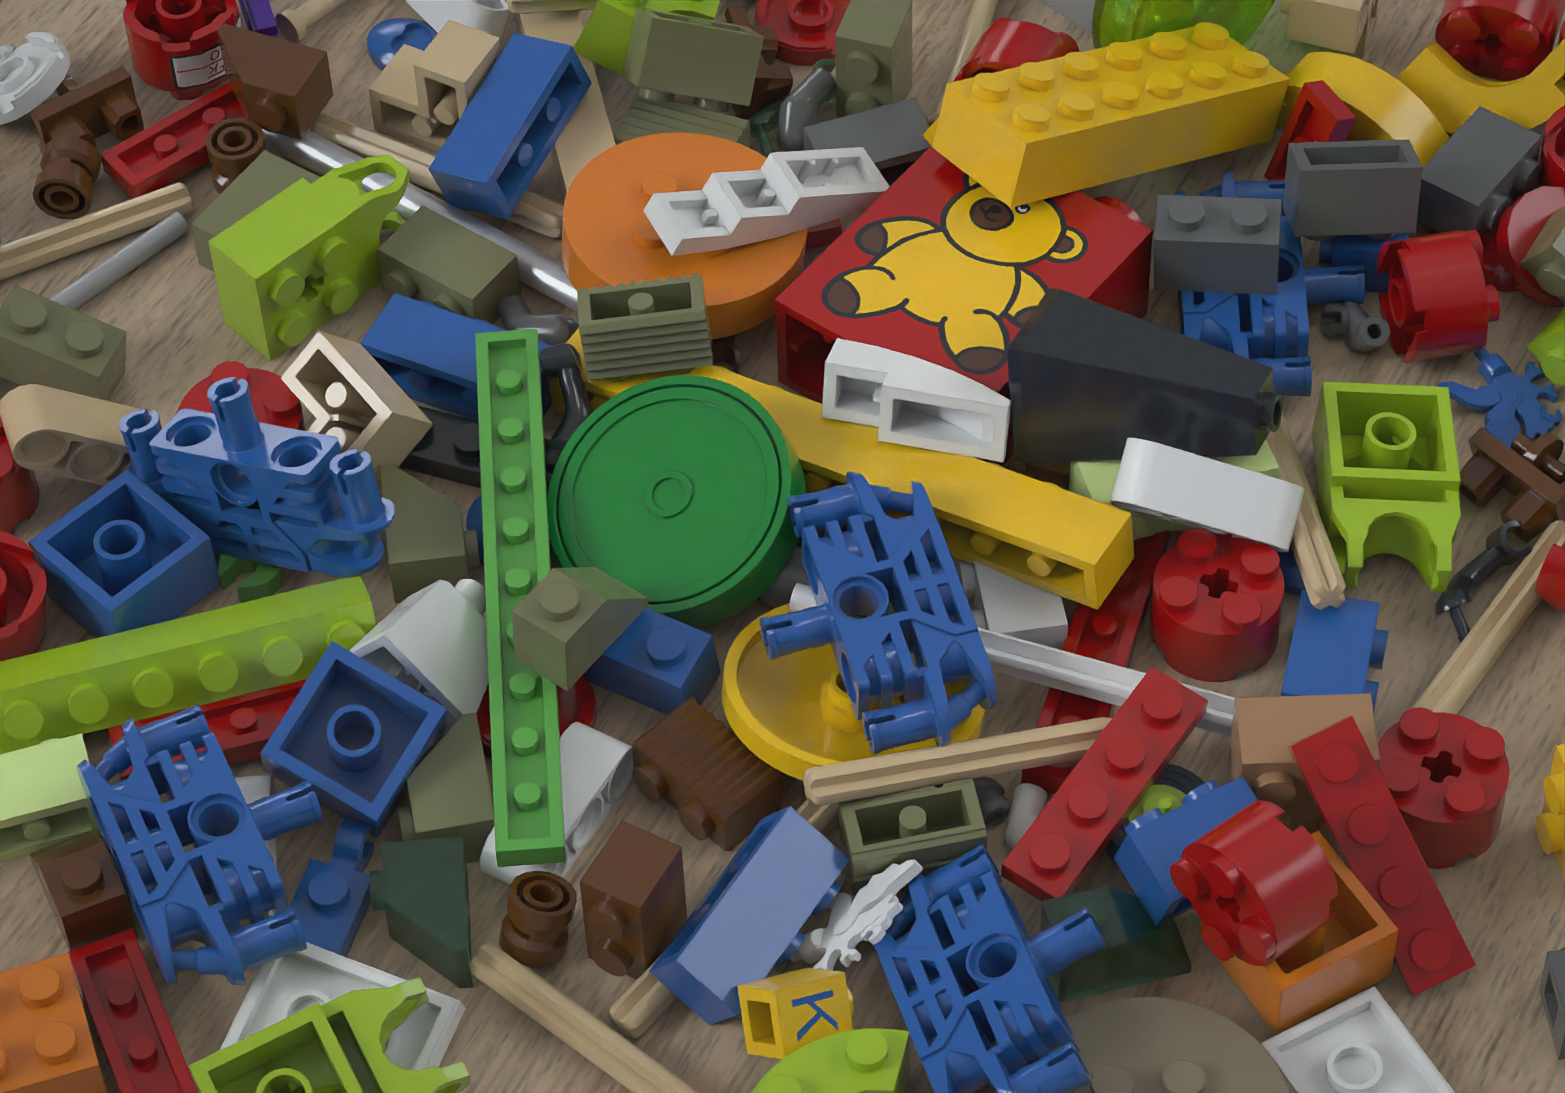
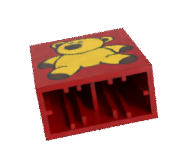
M931 146L775 299L778 382L808 399L822 404L825 361L836 339L840 338L882 347L942 366L983 384L1010 400L1006 348L1049 288L1065 290L1140 319L1147 314L1153 230L1146 227L1139 215L1124 202L1110 196H1099L1093 199L1079 191L1010 208ZM1011 405L1009 415L1006 456L1004 461L998 462L981 458L977 459L983 460L985 462H993L1003 467L1004 464L1015 454Z

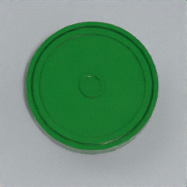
M675 375L653 379L630 387L603 403L583 421L566 443L553 470L548 490L550 540L558 561L563 568L597 567L648 598V606L646 608L696 629L710 626L727 619L753 603L772 585L787 565L799 540V537L797 538L793 532V527L795 526H791L787 497L806 494L804 473L791 442L769 412L748 393L724 381L703 376Z

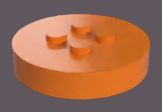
M687 132L651 134L624 141L605 150L588 162L574 178L564 201L562 260L565 272L576 292L582 287L590 290L595 285L600 288L607 284L615 287L620 282L625 285L632 281L640 284L645 279L650 282L657 278L665 281L670 276L678 279L682 275L690 278L695 273L699 274L703 280L711 339H718L749 330L776 313L775 299L803 271L807 228L777 238L732 248L671 256L643 211L653 193L702 190L712 173L760 170L767 158L742 144L716 136Z

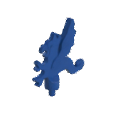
M1484 347L1480 351L1474 352V355L1480 361L1477 371L1488 385L1478 389L1470 388L1454 381L1441 382L1437 385L1439 387H1449L1450 399L1455 400L1465 408L1477 412L1489 411L1484 418L1486 425L1484 429L1509 448L1515 437L1519 435L1520 423L1516 418L1522 424L1523 435L1533 441L1534 438L1538 439L1540 436L1552 432L1554 426L1559 425L1563 417L1560 410H1556L1554 415L1547 414L1548 406L1541 405L1537 400L1545 398L1555 403L1558 402L1560 393L1553 390L1554 384L1547 386L1532 384L1534 380L1545 377L1542 369H1537L1535 363L1530 361L1525 367V375L1518 376L1512 372L1511 368L1498 353L1490 355Z

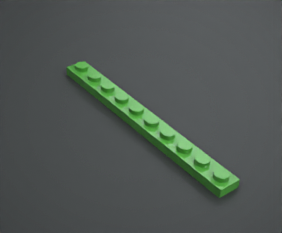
M538 329L475 333L498 867L566 862L557 685L515 660L512 610L551 571Z

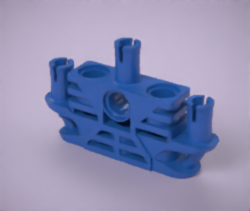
M1227 172L1223 174L1222 185L1204 191L1199 196L1282 199L1277 295L1177 291L1180 334L1272 367L1274 393H1278L1281 396L1310 397L1312 369L1310 366L1311 358L1308 356L1309 321L1307 304H1343L1345 300L1363 304L1365 296L1363 264L1338 267H1303L1301 237L1294 236L1283 210L1285 180L1235 181L1234 172ZM1183 190L1174 193V195L1187 196Z
M236 377L224 378L209 387L207 397L213 413L185 408L180 410L162 428L159 414L156 411L152 410L149 413L148 409H140L128 413L119 422V429L131 458L132 465L128 468V471L207 534L211 539L213 553L308 573L315 571L338 577L363 575L372 571L381 562L384 555V543L380 539L381 533L393 522L396 506L391 500L381 497L375 479L371 455L366 451L360 454L357 449L348 450L336 455L341 450L337 437L258 422L252 404L250 388L245 379L241 378L237 382Z
M847 472L846 485L787 497L791 526H795L793 527L795 536L797 538L802 537V564L817 606L787 614L760 618L761 635L764 646L769 647L767 648L769 659H777L780 656L789 655L794 652L830 644L856 719H862L866 741L872 740L869 743V749L872 754H878L881 751L934 738L937 746L944 747L948 745L951 741V730L969 717L973 708L979 704L981 708L989 711L996 706L997 691L993 671L979 635L977 624L924 486L920 482L911 481L910 494L891 491L889 487L869 484L861 473ZM893 510L911 513V516L893 519L885 515L884 512ZM847 525V531L841 532L840 527ZM825 530V536L819 538L817 532ZM889 603L892 604L894 614L888 615ZM861 614L868 617L863 619H855L849 616ZM962 681L966 689L960 694H953L947 699L944 685ZM899 697L901 705L893 706V698ZM876 702L878 710L870 711V703Z
M198 704L175 715L153 721L139 728H136L130 717L122 725L124 736L103 754L102 761L95 767L85 759L77 765L80 781L92 813L167 983L177 984V971H196L198 974L224 975L232 985H246L244 971L307 949L306 939L300 922L296 919L293 908L288 909L282 879L264 841L323 821L317 796L308 780L285 791L247 804L214 732L210 733L206 719L202 715V710ZM204 747V751L196 754L195 750ZM181 755V760L173 762V757ZM132 765L133 771L128 779L112 785L108 784V781L116 774H122ZM165 793L168 798V802L162 803V800L159 795ZM193 844V850L184 851L183 847ZM211 894L215 904L208 906L204 896ZM272 910L274 915L265 919L264 912ZM249 918L251 925L241 927V921ZM192 940L204 943L206 946L199 947L197 950H174V947Z
M982 843L961 855L958 859L937 868L926 876L921 871L908 882L909 892L900 901L903 905V910L892 919L891 926L885 930V936L874 946L934 1092L974 1093L985 1086L994 1087L997 1092L989 1093H1072L1092 1083L1088 1069L1079 1054L1081 1052L1080 1047L1048 978L1084 957H1088L1108 947V943L1088 907L1080 909L1079 912L1069 916L1064 921L1030 938L1016 905L1001 885L1003 880L998 868ZM911 925H913L911 931L908 932L907 934L903 935L904 932H905ZM997 1041L998 1045L994 1047L993 1042ZM1036 1058H1039V1059H1040V1060H1038V1061H1036V1062H1034V1063L1031 1064V1061H1033L1034 1059H1036Z

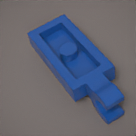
M344 818L337 831L330 864L310 859L289 908H293L296 919L300 922L307 943L347 957L376 892L374 876L363 873L369 864L375 848L374 843L366 841L371 829L370 824Z

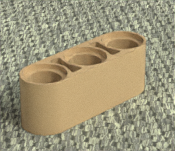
M36 384L18 386L9 391L0 401V418L13 458L18 465L24 468L105 486L132 465L127 445H125L119 429V422L125 415L135 410H140L139 408Z

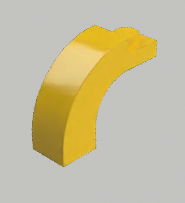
M1565 39L1531 74L1516 80L1493 81L1476 76L1461 66L1437 42L1425 47L1397 77V80L1408 87L1424 102L1447 133L1454 134L1479 106L1527 129H1532L1549 120L1555 111L1565 105V81L1562 79L1565 76Z
M1311 52L1291 72L1284 73L1290 80L1275 129L1286 126L1304 83L1324 80L1356 117L1346 141L1409 139L1422 167H1424L1450 139L1432 111L1408 87L1382 69L1358 58L1333 52Z

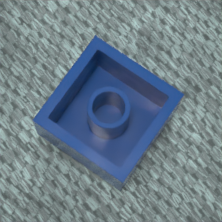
M128 470L121 473L28 542L29 547L33 550V557L41 569H44L47 578L46 595L97 638L176 619L220 586L210 537Z
M332 641L261 751L263 770L290 787L308 780L320 805L342 818L370 824L369 834L378 838L408 790L407 777L435 747L447 728V708Z

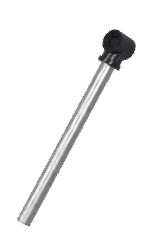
M263 130L266 147L321 176L334 168L363 159L308 130L302 140ZM374 173L363 180L361 187L365 192L389 186L394 182L395 178L388 173ZM408 182L400 203L390 212L397 211L403 219L407 220L423 205L515 253L518 258L521 282L578 312L577 292L565 272L563 263Z

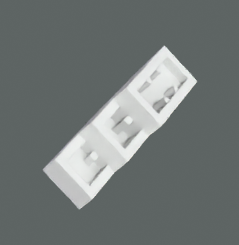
M863 147L773 152L769 154L760 170L712 173L702 190L653 193L643 211L671 256L732 248L777 238L823 224L871 206L890 186Z

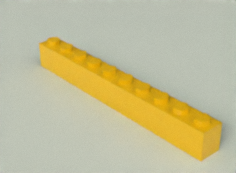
M579 328L565 343L573 345L580 354L582 362L581 376L592 413L613 396L646 381L675 375L709 377L738 387L757 400L769 412L796 451L804 473L806 493H814L846 485L847 472L861 473L871 485L889 487L891 491L910 494L911 481L920 482L926 490L950 555L971 564H974V561L1023 583L1097 610L1134 559L1132 513L1121 510L1110 503L1087 498L1062 489L1053 483L1042 482L1005 469L999 464L985 462L971 456L878 441L879 427L823 418L821 403L787 392L778 386L768 385L736 374L721 366L697 367L693 371L683 374L671 371L637 374L624 381H613L608 378L588 380ZM559 379L548 381L553 409L555 412L565 415V399ZM893 510L884 512L885 515L893 519L911 516V513Z

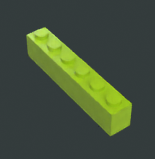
M362 576L346 577L0 661V754L35 746L48 739H62L81 733L86 734L122 725L130 717L133 722L191 708L197 704L212 703L308 679L332 641L350 651L377 625L372 601Z

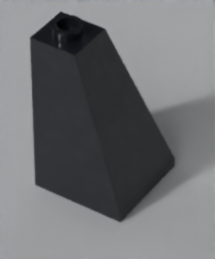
M1048 289L1006 348L1015 461L1120 460L1123 456L1127 438L1152 441L1203 457L1257 455L1269 433L1276 432L1281 422L1282 397L1280 394L1274 393L1272 367L1062 289Z

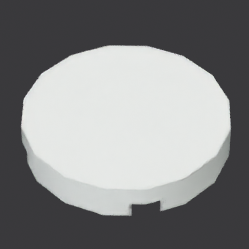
M50 32L28 33L24 36L28 43L17 48L12 42L0 47V125L15 121L34 110L51 96L61 81L64 80L70 66V55L61 41Z

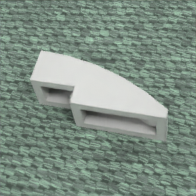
M840 338L836 339L825 361L822 402L823 418L879 427L878 441L998 462L1004 461L1011 400L983 384L920 358L874 345Z

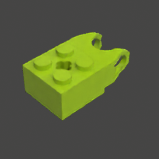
M387 154L367 157L360 161L334 168L312 184L302 177L209 240L224 323L269 361H272L290 347L302 343L309 334L336 315L348 311L355 302L380 285L382 279L377 249L381 246L379 233L385 229L397 230L406 221L397 211H390L400 203L410 180L409 170ZM374 173H388L395 178L394 182L389 186L365 192L361 187L363 180Z
M1323 381L1311 432L1318 506L1346 588L1358 587L1359 571L1363 568V561L1375 554L1388 553L1399 555L1410 561L1418 569L1421 579L1427 584L1431 592L1446 591L1452 570V543L1456 538L1461 518L1458 493L1461 481L1449 387Z
M420 977L391 987L352 990L321 1006L318 1002L189 1065L200 1093H459L471 1085L470 1075L463 1061L445 1067H429L415 1071L396 1066L384 1054L386 1042L392 1032L401 1026L412 1012L429 1001L426 993L427 990Z

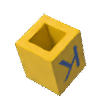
M803 968L737 985L747 1054L784 1059L787 1055L815 1040L853 1030L854 1002L852 994L847 987L845 972Z

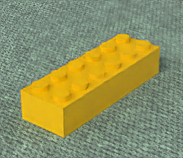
M1201 22L1185 29L1172 32H1157L1146 38L1128 42H1114L1107 47L1085 52H1071L1063 57L1038 63L1028 62L1020 67L994 73H980L973 78L947 83L932 148L1012 208L1271 141L1290 78L1272 67L1265 56L1248 50L1231 38L1228 31L1222 26Z

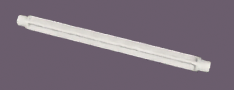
M796 583L791 595L789 610L796 612L817 606L811 587ZM889 603L888 615L894 614L892 604ZM855 614L850 615L849 617L855 619L867 618L868 616ZM978 627V632L992 671L1117 706L1123 705L1146 674ZM1180 683L1208 700L1206 714L1196 727L1231 737L1235 697Z

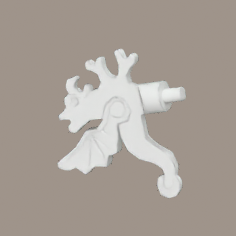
M915 859L907 860L901 865L893 863L883 873L873 875L869 883L858 891L855 898L845 892L838 893L824 909L831 912L828 927L825 929H815L804 934L803 942L789 959L792 962L803 959L808 964L818 962L813 969L833 971L834 964L840 956V962L845 967H849L854 960L858 962L861 959V954L854 949L856 945L862 940H869L873 945L882 940L886 934L885 930L892 924V919L903 910V905L895 894L917 876L923 867ZM842 872L836 878L841 887L845 882V875Z

